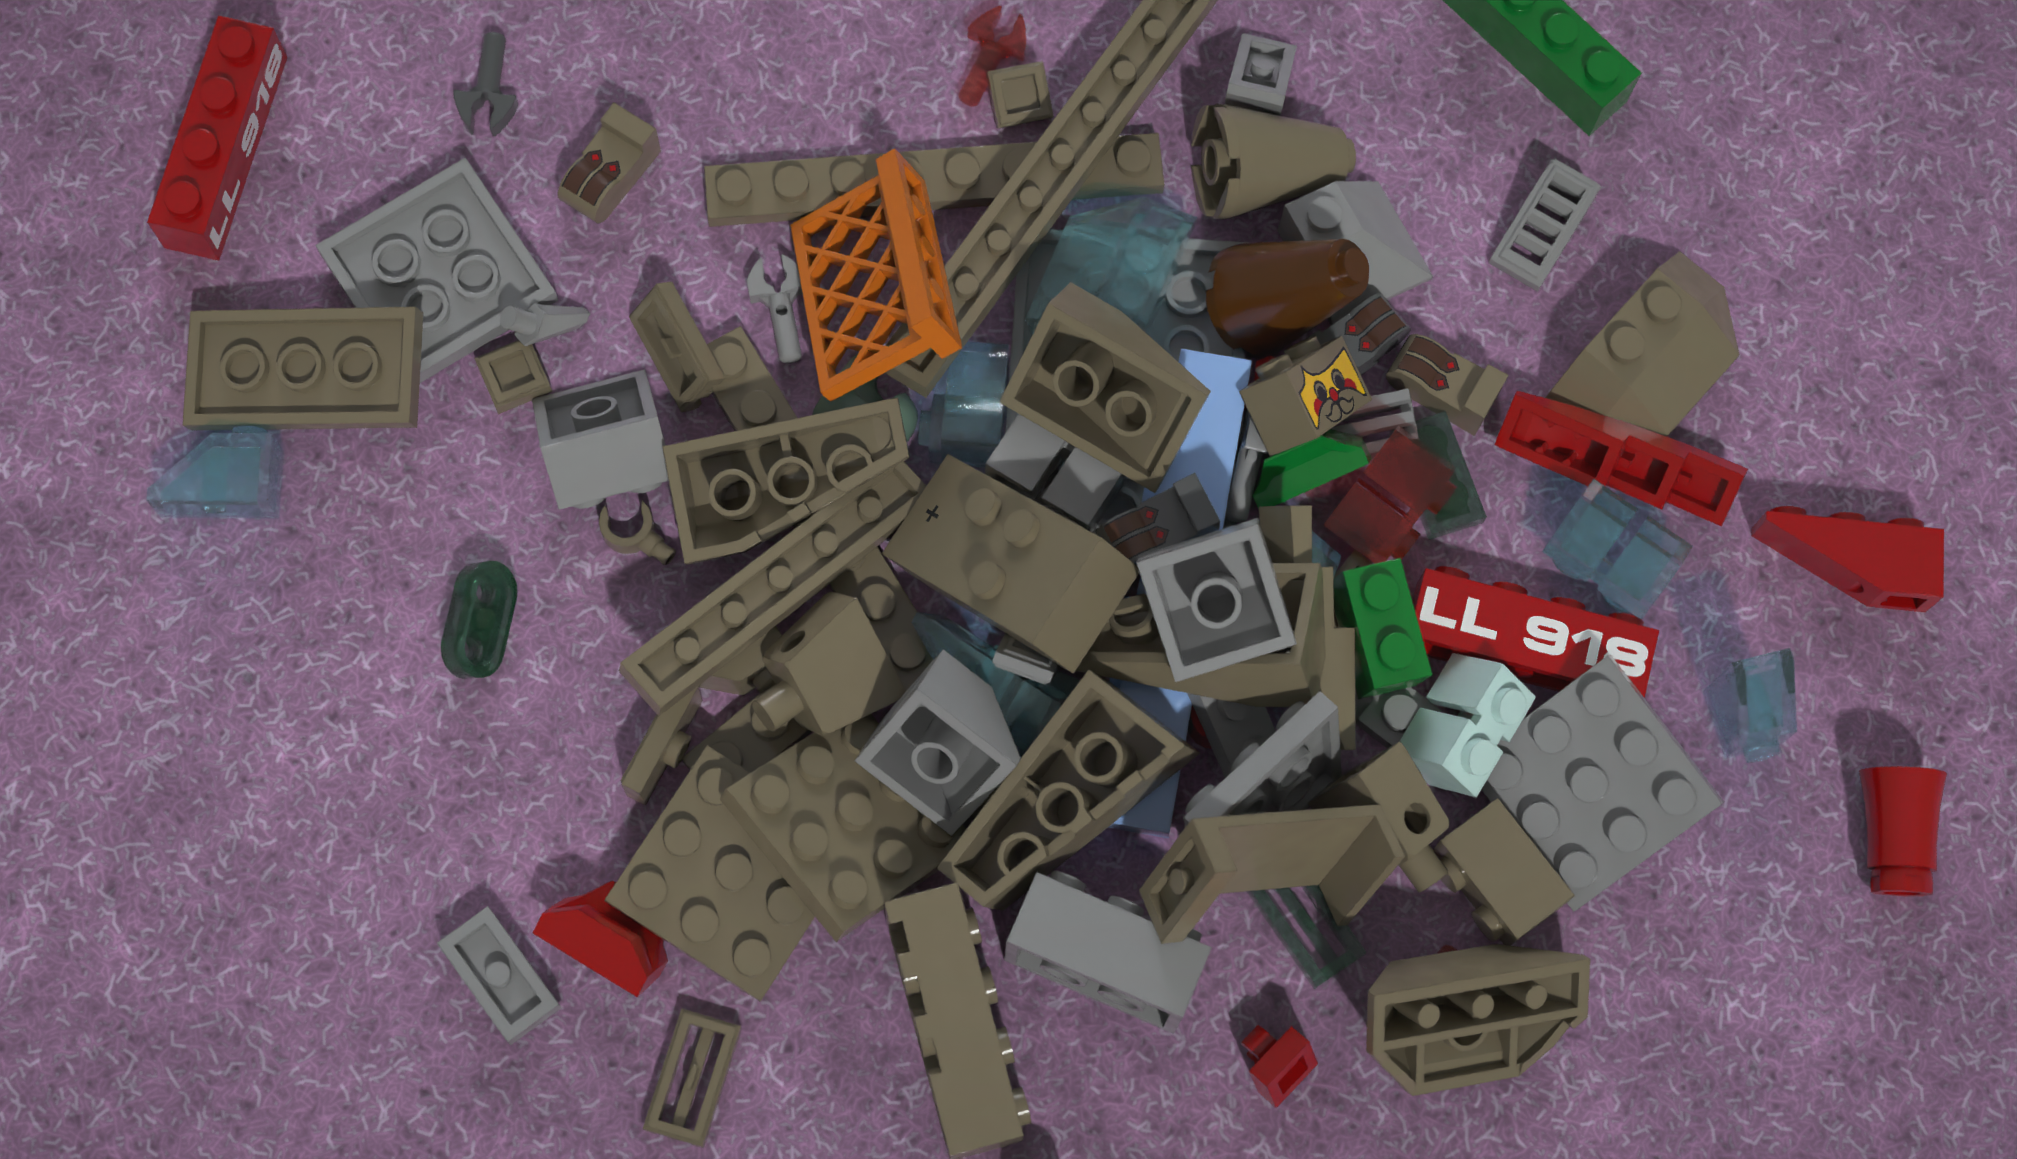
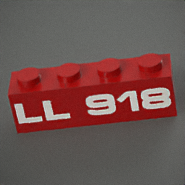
M218 15L147 221L165 249L217 261L220 260L288 58L273 27Z
M1439 566L1435 570L1425 568L1417 582L1412 602L1427 657L1448 662L1452 653L1503 663L1521 682L1560 692L1607 655H1611L1645 698L1659 630L1643 626L1644 621L1626 613H1610L1608 616L1589 612L1585 610L1586 606L1583 603L1570 598L1554 597L1548 601L1527 595L1528 591L1524 587L1514 583L1495 582L1493 585L1469 580L1470 575L1468 573L1448 566Z

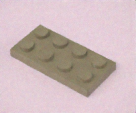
M417 307L190 311L182 425L192 431L417 428L423 312Z

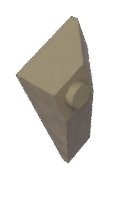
M896 397L662 446L684 564L687 565L745 553L910 458L899 399Z
M1273 563L1296 645L1175 682L1148 597L1145 594H1140L1121 600L1076 671L1087 673L1088 670H1091L1104 677L1255 707H1291L1299 701L1306 704L1319 692L1326 658L1323 570L1321 564Z

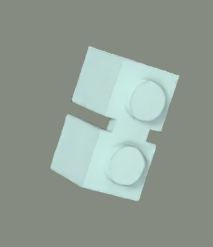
M1452 653L1426 698L1432 704L1461 710L1459 715L1454 716L1419 708L1400 741L1428 785L1477 798L1503 754V751L1497 744L1500 740L1510 742L1536 696L1503 663Z

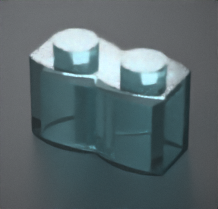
M967 342L932 389L934 391L932 411L921 410L918 445L929 446L930 463L941 464L947 454L969 466H986V462L1003 438L1005 406L999 403L1007 387L1008 344Z

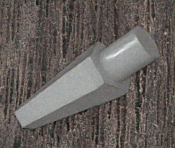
M534 303L527 310L507 306L501 312L500 324L503 328L514 331L515 336L524 346H529L579 329L587 322L590 312L583 307L540 305Z

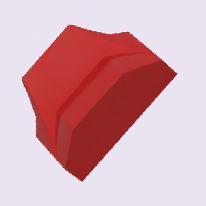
M613 880L583 895L564 898L541 914L532 934L636 997L642 994L659 978L668 962L663 939L604 902L616 883Z

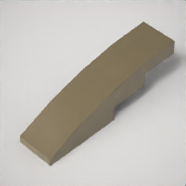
M1312 505L1259 507L1260 526L1272 563H1312ZM1322 567L1326 658L1319 691L1338 707L1340 750H1356L1355 628L1334 627L1333 567Z

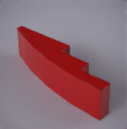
M1521 391L1515 393L1494 444L1499 448L1601 493L1609 486L1661 510L1666 503H1669L1721 527L1729 514L1748 471V468L1634 424Z

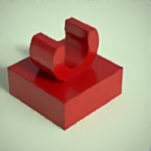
M1257 1025L1241 1042L1248 1050L1246 1055L1255 1063L1249 1070V1073L1257 1091L1275 1108L1318 1065L1310 1041L1292 1026L1276 1041L1264 1028Z

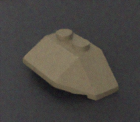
M1679 251L1658 267L1583 349L1545 398L1577 406L1668 436L1740 355L1724 286Z
M1492 944L1390 961L1368 990L1366 1052L1412 1096L1518 1077L1553 1048L1569 1027L1575 1029L1588 1017L1590 958L1583 954Z

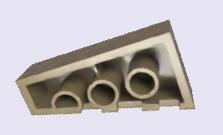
M1088 670L1022 756L1018 765L1005 778L937 869L954 883L958 882L959 887L983 907L1004 911L1029 891L1036 872L1048 876L1197 757L1200 752L1106 678Z
M958 882L885 901L886 923L949 1159H962L1022 1142L1024 1135L1021 1126L1031 1124V1116L1023 1088L1011 1089L1005 1065L1015 1063L1014 1054L1006 1027L996 1028L990 1005L998 1003V997L989 966L984 968L979 966L974 945L982 943L973 907L964 908Z

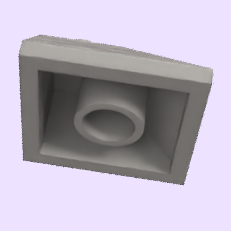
M1335 181L1284 205L1278 227V233L1283 241L1347 239L1355 243L1368 260L1369 281L1366 290L1359 297L1327 318L1330 325L1345 317L1360 303L1377 293H1381L1389 300L1433 278L1432 273L1378 181Z

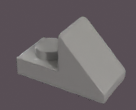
M1242 33L1224 104L1280 116L1297 46Z

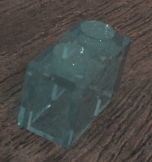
M1593 479L1542 552L1552 558L1553 564L1563 574L1574 579H1582L1585 582L1590 578L1599 584L1597 590L1602 593V597L1610 606L1620 612H1631L1642 620L1679 570L1693 545L1648 516L1613 564L1604 557L1624 531L1638 508Z

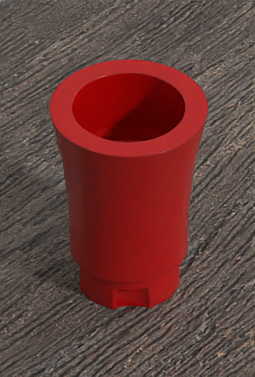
M1905 766L1871 767L1859 770L1866 815L1867 868L1872 870L1870 880L1871 893L1904 897L1933 895L1932 872L1937 871L1940 808L1947 772L1931 768Z

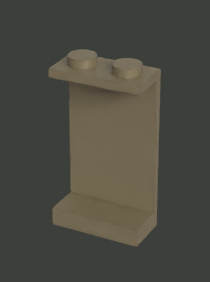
M1381 804L1192 818L1139 889V892L1161 944L1183 942L1219 894L1319 885L1337 926H1345L1352 921L1405 858V855Z

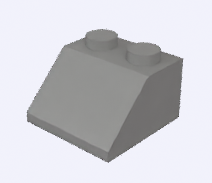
M645 369L532 399L540 448L559 510L572 506L579 509L593 507L601 503L606 497L628 491L633 493L649 492L658 488L663 482L669 481L662 447L666 446Z
M1258 518L1139 556L1136 563L1175 682L1296 645L1279 582Z
M942 649L882 718L855 759V762L952 836L1018 765L1021 758L992 687Z

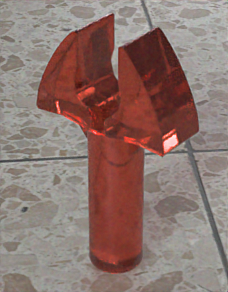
M1002 5L983 13L968 27V39L977 41L981 50L958 94V98L963 104L970 107H975L979 104L988 86L986 72L996 70L1001 60L1013 56L1020 61H1024L1026 53V27L1022 14H1019L1013 31L1009 35L1001 37L997 42L994 41L995 33L993 30L1002 16Z

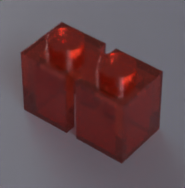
M1398 426L1363 473L1410 507L1409 511L1403 510L1359 477L1323 525L1375 564L1387 561L1390 556L1394 559L1401 558L1402 560L1421 535L1412 528L1418 518L1426 509L1436 515L1456 490L1457 486L1449 481L1456 467L1404 428Z

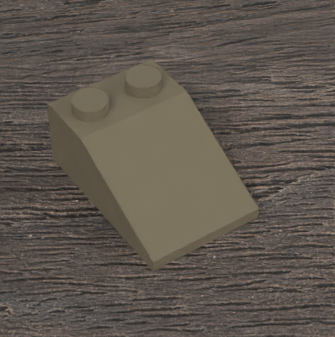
M1070 282L1048 303L999 403L1156 493L1211 391L1126 314Z

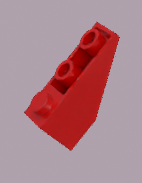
M1780 506L1766 511L1752 527V537L1867 607L1927 612L1944 597V529L1924 527V522L1921 520L1897 518L1887 523L1865 521L1864 515L1854 512H1838L1831 514L1829 517L1806 515V510L1800 507Z

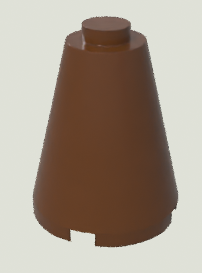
M1347 239L1236 244L1219 252L1211 262L1208 273L1215 271L1213 288L1206 290V305L1213 326L1228 346L1233 350L1244 349L1251 353L1248 356L1250 358H1265L1280 352L1363 294L1369 281V263L1360 248Z

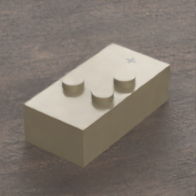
M947 454L882 553L923 584L1073 674L1140 573L1137 565L1100 536Z

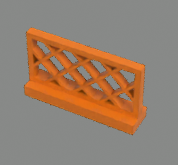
M895 148L876 158L878 176L790 224L820 393L830 402L930 348L942 359L962 349L926 182ZM881 198L882 202L870 222L859 219L868 204ZM829 226H834L822 248L812 246L811 236ZM851 231L863 233L849 256L839 253ZM880 238L890 240V244L878 263L867 260ZM831 265L842 267L829 290L820 288V283ZM859 272L871 274L858 298L846 295ZM888 279L899 281V285L887 305L875 302ZM839 306L849 308L850 311L837 332L829 331L827 326ZM868 314L880 317L867 340L855 338L856 333ZM897 321L908 325L909 336L889 347L884 346ZM846 350L859 351L851 367L836 375L835 369Z

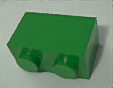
M1401 558L1345 570L1333 579V597L1339 627L1355 628V689L1358 700L1414 687L1431 677L1430 664Z

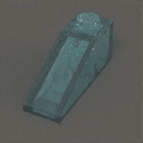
M917 612L911 623L932 659L934 660L943 649L992 687L1020 758H1022L1069 695L1052 684L1047 683L1045 685L995 667L992 661L997 650L996 648L944 615Z

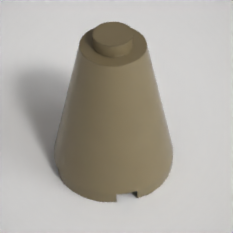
M1218 103L1216 105L1203 106L1197 114L1192 132L1191 147L1202 146L1201 165H1191L1196 200L1201 212L1206 217L1214 216L1213 219H1228L1305 196L1335 181H1345L1347 174L1354 170L1356 162L1354 143L1351 139H1347L1344 131L1339 127Z

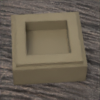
M1043 61L986 72L997 129L1054 117Z
M517 340L474 358L498 414L530 402L533 398L552 392L533 345L524 346Z

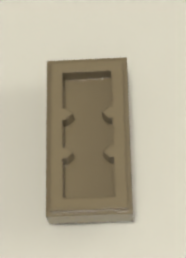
M698 686L662 715L658 716L656 714L620 780L628 797L647 805L667 766L677 768L681 763L691 742V735L687 734L686 731L703 701Z

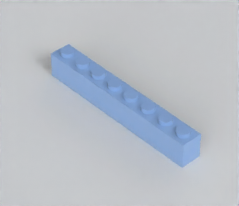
M1181 349L1179 363L1211 392L1159 489L1154 493L1144 487L1142 502L1172 488L1173 483L1195 473L1220 520L1219 530H1221L1224 525L1245 405L1239 391L1248 386L1252 360ZM1140 575L1137 595H1147ZM1110 678L1109 681L1186 741L1192 707L1187 693ZM1180 770L1108 828L1169 839Z

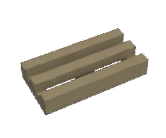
M673 282L657 283L629 315V318L681 413L699 408L702 404L700 398L709 397L714 391L712 386L720 384L725 379V376Z
M681 1009L645 1119L644 1131L704 1148L740 1037L741 1026ZM692 1025L702 1028L671 1124L661 1121ZM714 1034L724 1035L723 1042L695 1129L684 1128Z

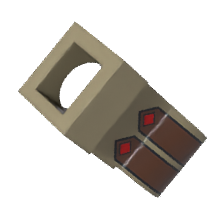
M614 102L600 119L602 127L584 149L582 157L576 160L568 169L558 189L559 200L597 224L602 223L609 217L661 152L656 128Z
M1411 334L1407 337L1386 373L1387 381L1395 390L1408 388L1412 400L1473 436L1476 435L1509 376L1489 364L1483 369L1456 353H1450L1435 340L1419 334Z

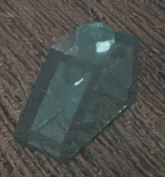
M237 426L232 428L231 433H211L147 489L146 501L160 517L279 519L284 450L272 433H268L267 430L260 427Z
M1790 648L1732 662L1703 691L1725 759L1743 754L1746 763L1769 759L1782 753L1780 745L1797 732L1794 657Z

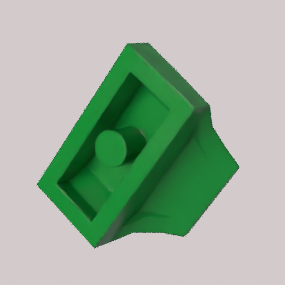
M1330 429L1314 440L1265 459L1263 471L1254 488L1253 498L1258 509L1259 507L1276 506L1369 464L1372 457L1363 437Z

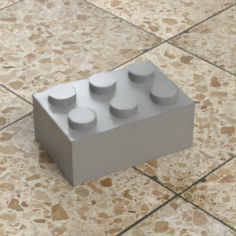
M1052 871L1050 877L1036 872L1007 939L1004 961L1174 1034L1185 1014L1212 947L1200 942L1202 934L1192 929L1183 942L1161 944L1152 921L1142 918L1144 909L1137 904L1112 895L1105 902L1084 893L1087 887L1085 883L1059 871Z

